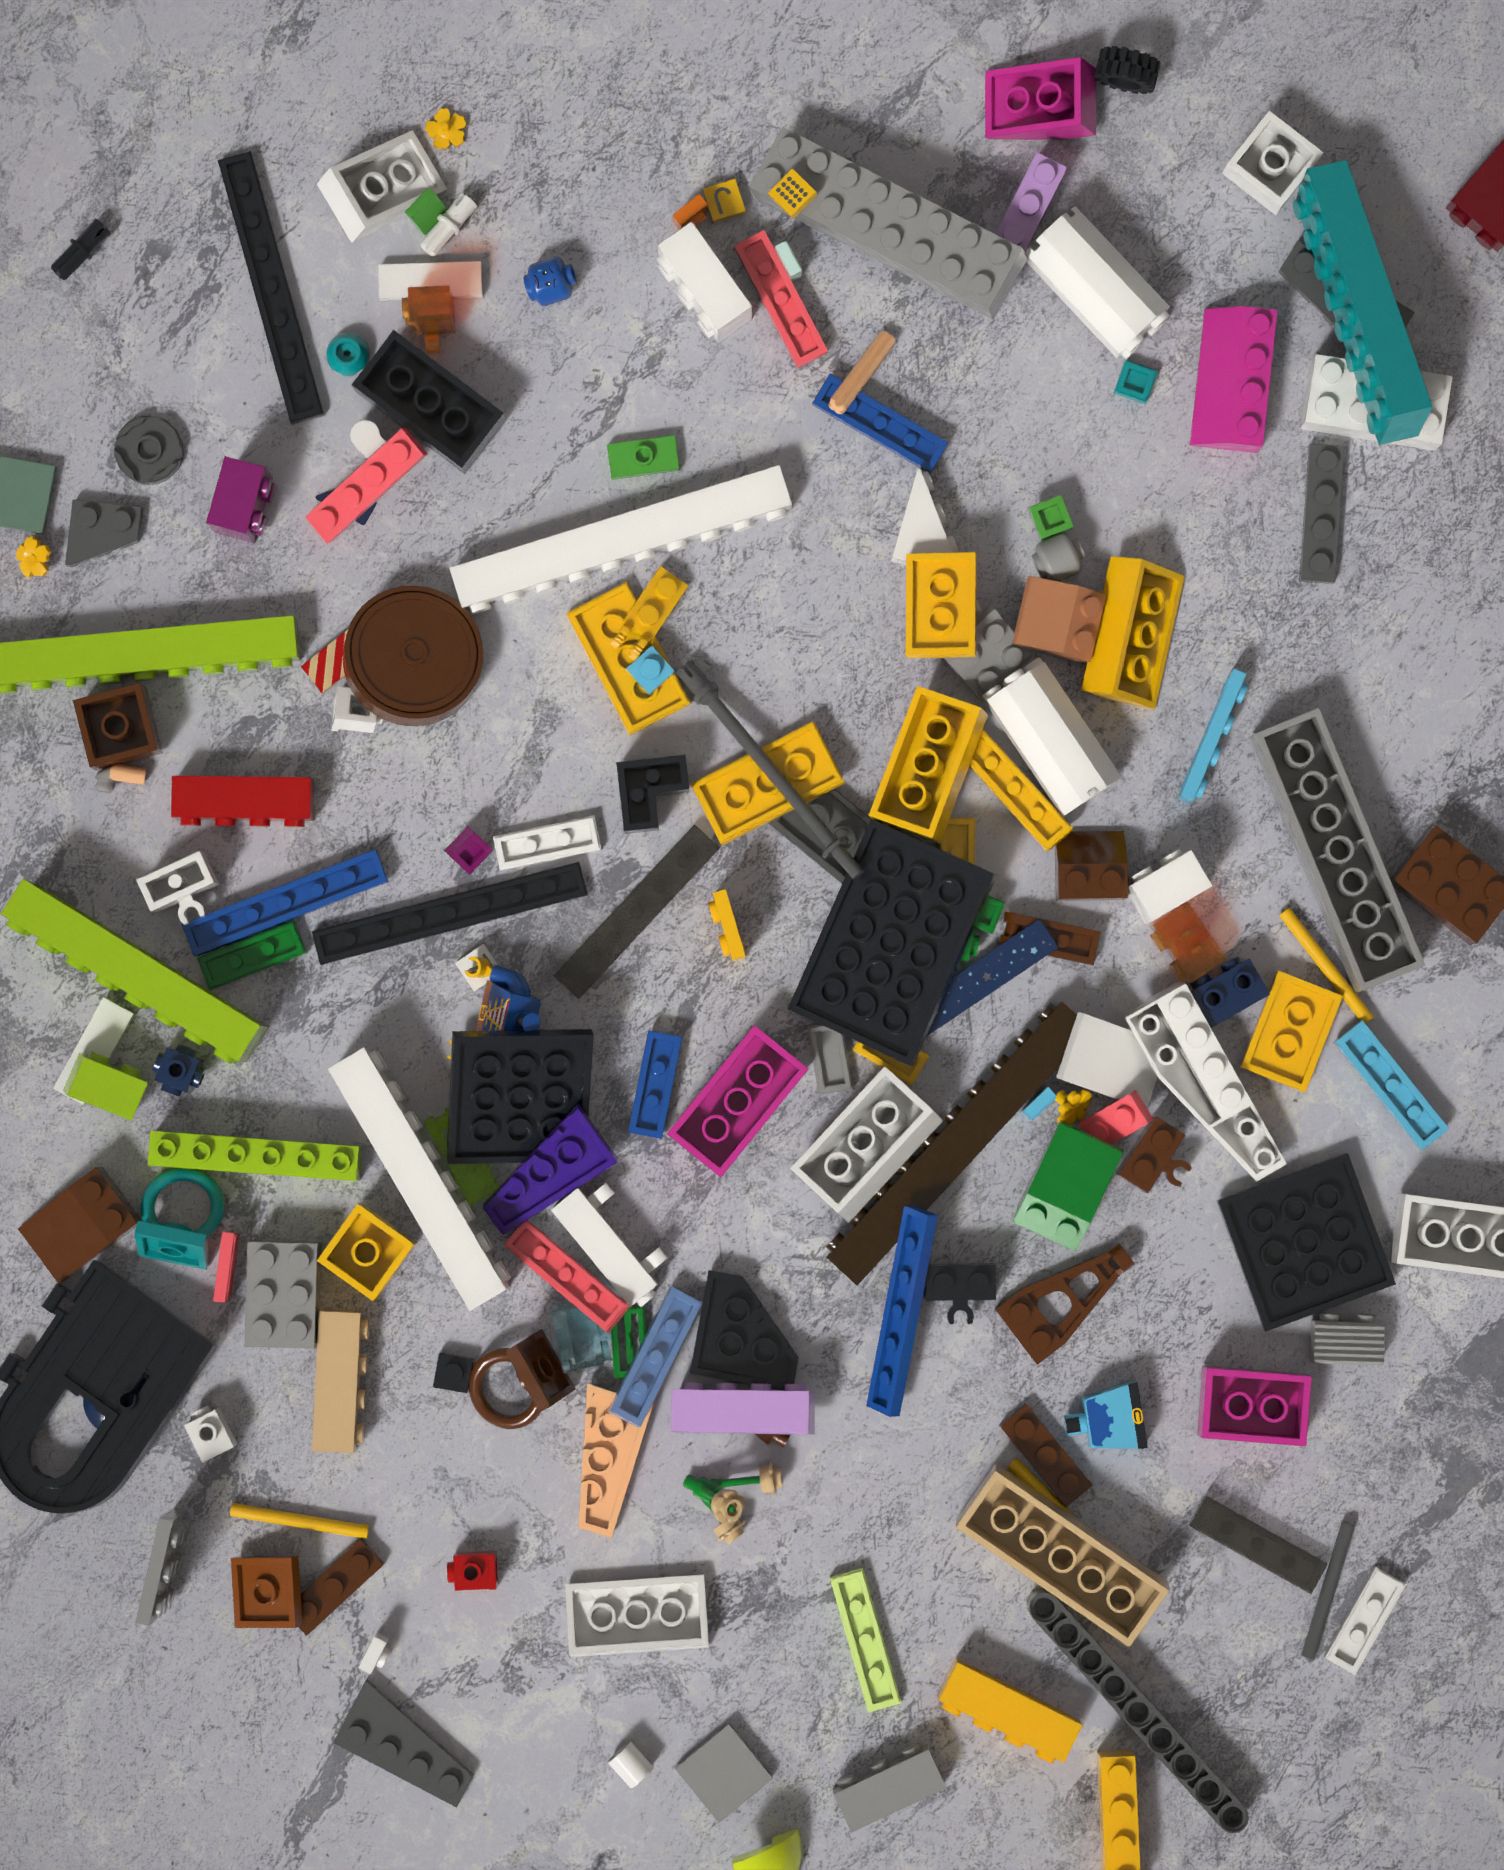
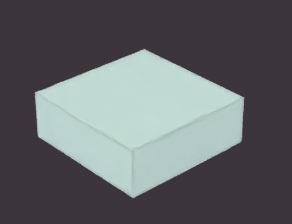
M784 241L776 245L775 251L793 283L801 278L802 267L788 242Z

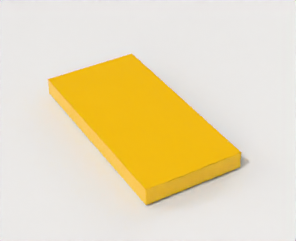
M625 582L567 612L566 615L629 736L691 705L675 673L650 696L629 674L626 668L634 661L628 656L631 648L641 638L630 630L621 646L616 649L610 645L623 626L621 624L636 602L628 582ZM655 636L650 643H647V645L645 646V648L639 656H641L648 648L653 646L654 649L670 665L662 647L660 646Z
M814 721L761 747L807 803L845 784ZM748 754L691 783L722 846L794 810Z

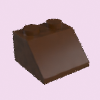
M1124 831L1070 832L1055 845L1056 901L1126 900L1128 898V861Z

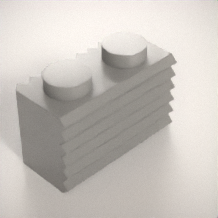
M1320 1313V1320H1311L1310 1362L1384 1365L1385 1324L1376 1322V1315L1355 1314L1354 1321H1342L1341 1314Z

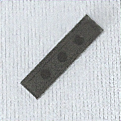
M1204 1495L1188 1524L1195 1530L1309 1594H1312L1328 1565L1321 1559L1207 1495Z

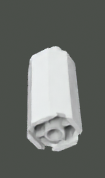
M1076 206L1071 208L1069 215L1064 213L1037 238L1036 241L1040 245L1035 250L1029 247L1025 252L1028 265L1116 358L1122 355L1127 360L1141 347V343L1144 341L1143 336L1147 332L1150 336H1153L1165 325L1166 320L1170 316L1167 313L1170 306Z
M1040 657L1025 666L1023 670L1020 668L1004 679L1005 682L1001 686L998 684L982 695L986 701L985 703L1063 817L1122 778L1046 663Z

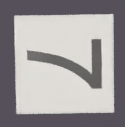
M484 944L455 963L474 992L485 986L487 980L490 981V977H468L465 974V970L474 972L478 970L477 962L469 960V957L486 958L490 962L491 967L498 965Z

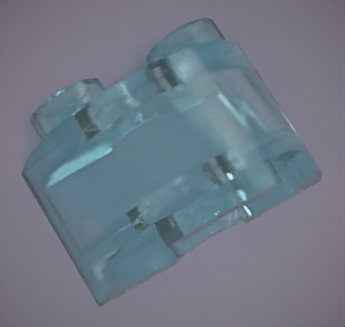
M571 1302L550 1307L564 1374L605 1365V1361L612 1360L608 1340L601 1341L599 1332L601 1327Z

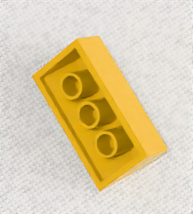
M1110 557L1102 593L1106 595L1091 662H1087L1081 691L1107 700L1147 709H1156L1185 578L1184 575L1144 559Z

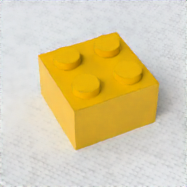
M358 1203L317 1261L370 1300L375 1301L414 1249L417 1242L363 1203Z

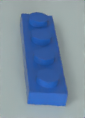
M829 373L812 402L813 406L922 470L928 471L929 474L932 473L948 445L947 441L861 391L843 414H837L834 410L830 409L828 403L843 381Z

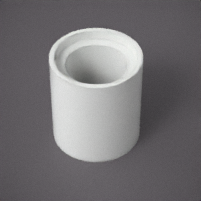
M631 1741L622 1746L607 1762L631 1789L639 1784L654 1768Z

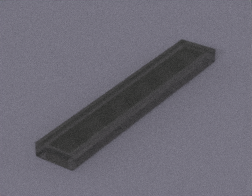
M694 825L555 973L554 977L575 997L580 999L716 854L720 847Z

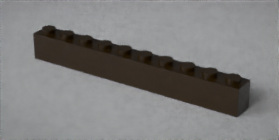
M1059 1002L1057 1006L1050 1003L1038 1015L1037 1018L1041 1023L1033 1032L1027 1028L1015 1040L1014 1044L1018 1048L1010 1057L1003 1054L991 1066L990 1069L994 1074L986 1083L980 1079L968 1091L967 1095L971 1099L963 1108L957 1104L945 1116L943 1120L948 1124L939 1134L935 1130L920 1145L924 1150L916 1159L910 1156L897 1170L901 1175L892 1185L887 1181L873 1196L877 1201L869 1210L863 1207L850 1221L853 1227L844 1236L839 1232L828 1243L826 1248L830 1252L826 1255V1258L855 1285L858 1286L897 1243L904 1205H915L927 1210L1061 1065L1077 1017L1063 1002Z

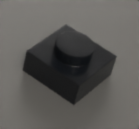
M440 1352L433 1387L468 1393L474 1358Z

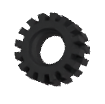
M1107 46L1100 50L1094 78L1104 86L1110 85L1109 88H1118L1123 92L1131 91L1133 94H1138V92L1142 94H1147V92L1153 93L1161 62L1157 61L1158 59L1155 57H1150V54L1140 53L1139 50L1134 49V51H1131L1126 47L1120 49L1117 46H1112V48Z

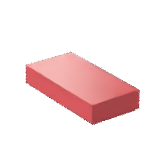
M222 1232L213 1297L215 1302L226 1303L232 1298L240 1237L239 1232Z

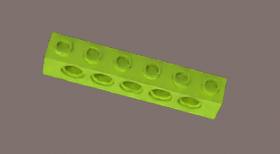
M153 1130L150 1131L147 1165L360 1181L363 1146Z

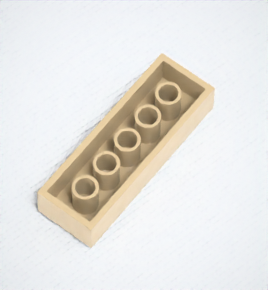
M997 1463L992 1467L956 1519V1528L1128 1647L1132 1645L1170 1591L1169 1582Z

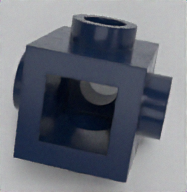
M180 1044L177 1045L176 1049L166 1048L165 1053L159 1052L154 1062L152 1071L157 1073L154 1080L163 1083L161 1090L180 1097L182 1091L192 1093L194 1087H200L206 1069L202 1068L205 1060L196 1057V1050ZM176 1063L180 1064L183 1069L182 1074L178 1077L171 1074L172 1067Z

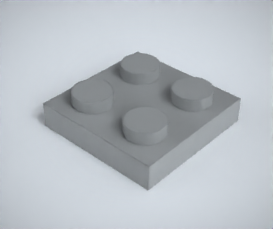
M988 605L976 617V657L944 659L976 698L983 702V694L998 684L1001 685L1004 679L1015 672L1032 654L1027 648L1012 644L1013 630L996 609Z

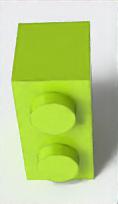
M92 1050L89 1055L79 1052L63 1089L65 1094L132 1121L148 1084L140 1076L142 1071L125 1063L122 1064L121 1068L108 1064L109 1057Z

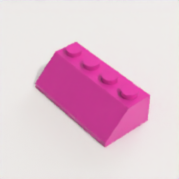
M1247 306L1204 310L1190 446L1258 453L1262 449L1278 310Z

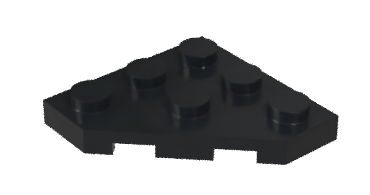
M708 1270L690 1374L745 1384H771V1388L785 1391V1384H794L799 1359L798 1355L743 1276Z

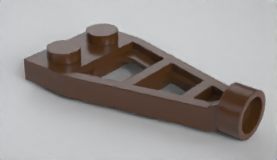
M1116 1243L1103 1254L1021 1288L997 1306L995 1310L1038 1365L1069 1340L1118 1277L1134 1266L1135 1263L1123 1247ZM1110 1257L1117 1263L1118 1268H1112L1109 1265ZM1084 1272H1092L1098 1278V1287L1086 1299L1080 1300L1071 1290L1069 1283ZM1055 1291L1065 1293L1071 1300L1072 1305L1068 1315L1058 1325L1050 1324L1037 1306L1038 1300L1041 1297Z

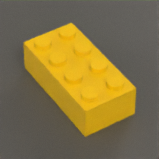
M917 686L868 816L892 828L940 844L988 714L981 707Z

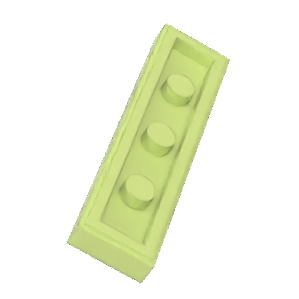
M863 1567L830 1576L868 1713L902 1703Z

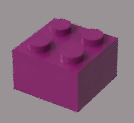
M224 456L206 524L215 533L254 544L257 535H263L267 516H263L266 502H272L276 490V483L272 482L273 477L268 470L260 465Z

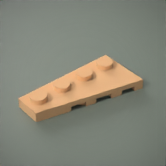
M587 1383L578 1528L612 1538L654 1403H652L641 1427L637 1428L607 1412L617 1393L616 1391Z

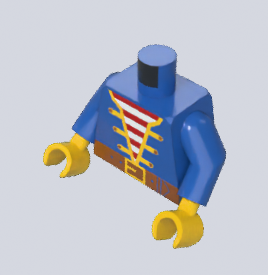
M469 957V960L477 962L478 970L477 972L465 970V974L468 977H490V981L487 980L476 1031L538 1030L541 1024L540 1017L538 1016L541 1003L540 999L531 995V989L525 977L518 972L498 965L491 967L490 962L486 958Z

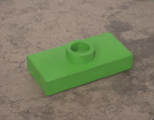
M675 435L607 444L612 480L680 471Z

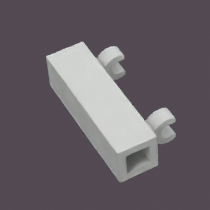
M605 1183L587 1197L578 1187L551 1211L627 1304L632 1306L637 1302L642 1307L656 1295L653 1288L658 1283L650 1272L668 1257L658 1247L640 1262L597 1210L615 1192Z

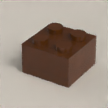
M137 683L73 700L90 768L97 771L116 764H124L163 754L147 688L143 684Z

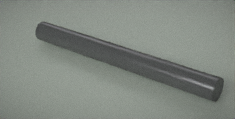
M1341 1522L1301 1655L1304 1657L1315 1659L1355 1528L1352 1524Z

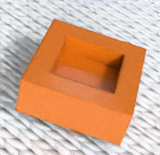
M698 194L673 214V223L679 230L690 222L696 228L699 227L707 219L705 214L708 212V203Z

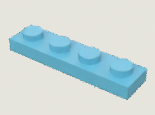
M1236 669L1230 671L1177 799L1189 804L1194 801L1195 797L1201 799L1208 784V779L1203 778L1208 765L1215 766L1222 748L1217 746L1221 734L1228 735L1234 722L1235 716L1231 715L1230 712L1235 702H1242L1247 691L1248 684L1243 683L1246 673Z
M1363 1020L1359 1021L1334 1041L1335 1045L1419 1150L1423 1151L1449 1130L1448 1126Z

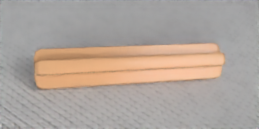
M887 331L879 332L830 398L828 403L830 409L834 410L837 414H843L894 346L896 339L893 335H890Z

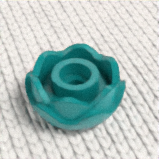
M339 334L328 344L326 351L327 362L332 370L344 376L355 375L364 369L369 362L368 345L363 338L356 334ZM346 351L351 352L350 356L346 357L344 353Z

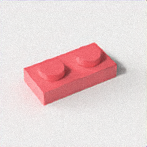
M1134 1090L1078 1124L1083 1131L1113 1144L1149 1124L1154 1119L1137 1091Z

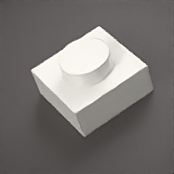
M377 1632L358 1668L369 1674L373 1672L375 1666L382 1669L391 1652V1649L386 1647L390 1638Z

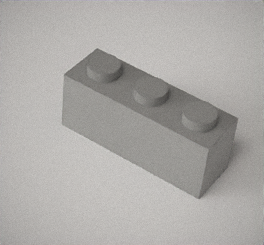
M919 1743L910 1745L900 1751L901 1757L890 1762L887 1758H883L869 1765V1772L858 1777L856 1773H851L837 1781L838 1786L833 1788V1794L851 1833L947 1788L928 1744L920 1747Z

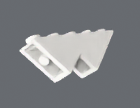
M917 469L891 562L906 566V554L959 552L953 536L947 537L942 524L947 523L941 504L934 505L930 492L934 491V486L928 471L922 473L920 469ZM977 600V615H978L980 612H982V610H981V607H980L979 602H978V600Z

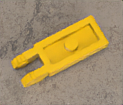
M660 566L621 624L623 626L610 645L617 649L626 640L628 632L630 630L641 637L631 648L628 656L635 661L647 643L653 640L689 585Z

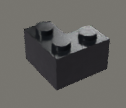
M686 755L616 762L624 833L658 831L659 822L656 796L690 792Z

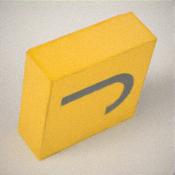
M736 179L703 189L713 224L746 214Z

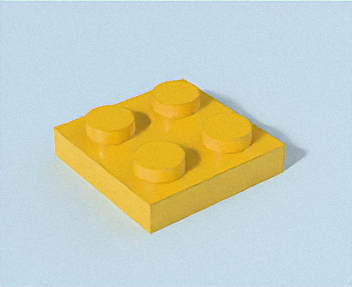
M726 889L712 893L714 901L708 902L713 923L721 922L724 934L719 935L718 939L723 956L731 955L732 962L746 959Z

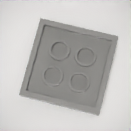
M173 1508L159 1518L135 1623L150 1626L155 1620L161 1618L162 1614H166L167 1609L172 1607L175 1589L170 1588L171 1581L175 1575H179L183 1561V1555L178 1554L179 1546L183 1541L187 1540L191 1520H186L188 1510Z

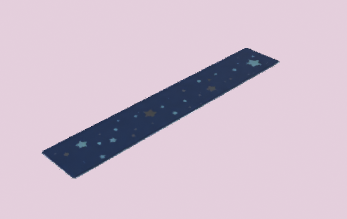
M1037 920L952 977L927 1036L1058 949L1057 944L1041 920Z

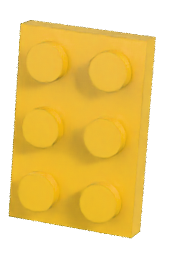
M976 552L906 554V658L976 657Z
M1278 970L1269 989L1270 995L1266 997L1239 1067L1306 1093L1343 996Z

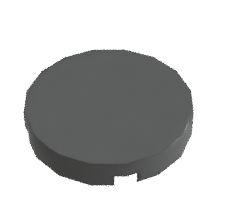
M140 416L128 421L119 431L114 448V457L120 470L131 480L143 485H157L169 480L179 470L184 457L183 442L178 431L167 420L158 417Z

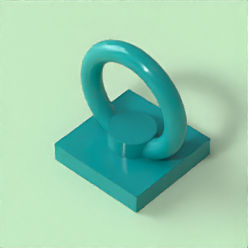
M174 1168L161 1173L150 1182L141 1201L143 1222H137L134 1233L140 1257L207 1270L210 1259L207 1238L219 1227L225 1208L222 1191L209 1175L197 1169ZM187 1181L199 1185L206 1191L210 1199L211 1209L207 1220L202 1226L192 1231L191 1228L180 1223L164 1222L162 1225L160 1224L155 1214V1201L159 1193L168 1185Z

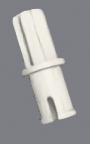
M460 193L443 215L439 214L437 216L439 222L423 240L421 248L430 256H435L453 234L459 235L460 227L477 209L476 203L467 195Z

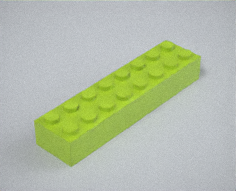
M22 878L1 912L2 916L9 919L5 924L6 926L21 935L25 934L28 937L31 934L38 937L35 944L52 954L59 955L61 952L68 956L65 960L67 964L81 972L89 973L90 970L97 974L94 979L96 982L110 990L118 992L119 989L127 992L124 999L141 1009L147 1010L148 1007L156 1010L154 1015L156 1019L169 1027L177 1028L180 1025L185 1028L186 1031L183 1034L185 1037L200 1046H206L207 1043L214 1046L216 1049L213 1054L229 1064H236L237 1061L247 1062L268 1029V1026L35 882Z

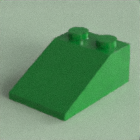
M1060 1120L1017 1205L1013 1222L1076 1251L1095 1215L1124 1149Z

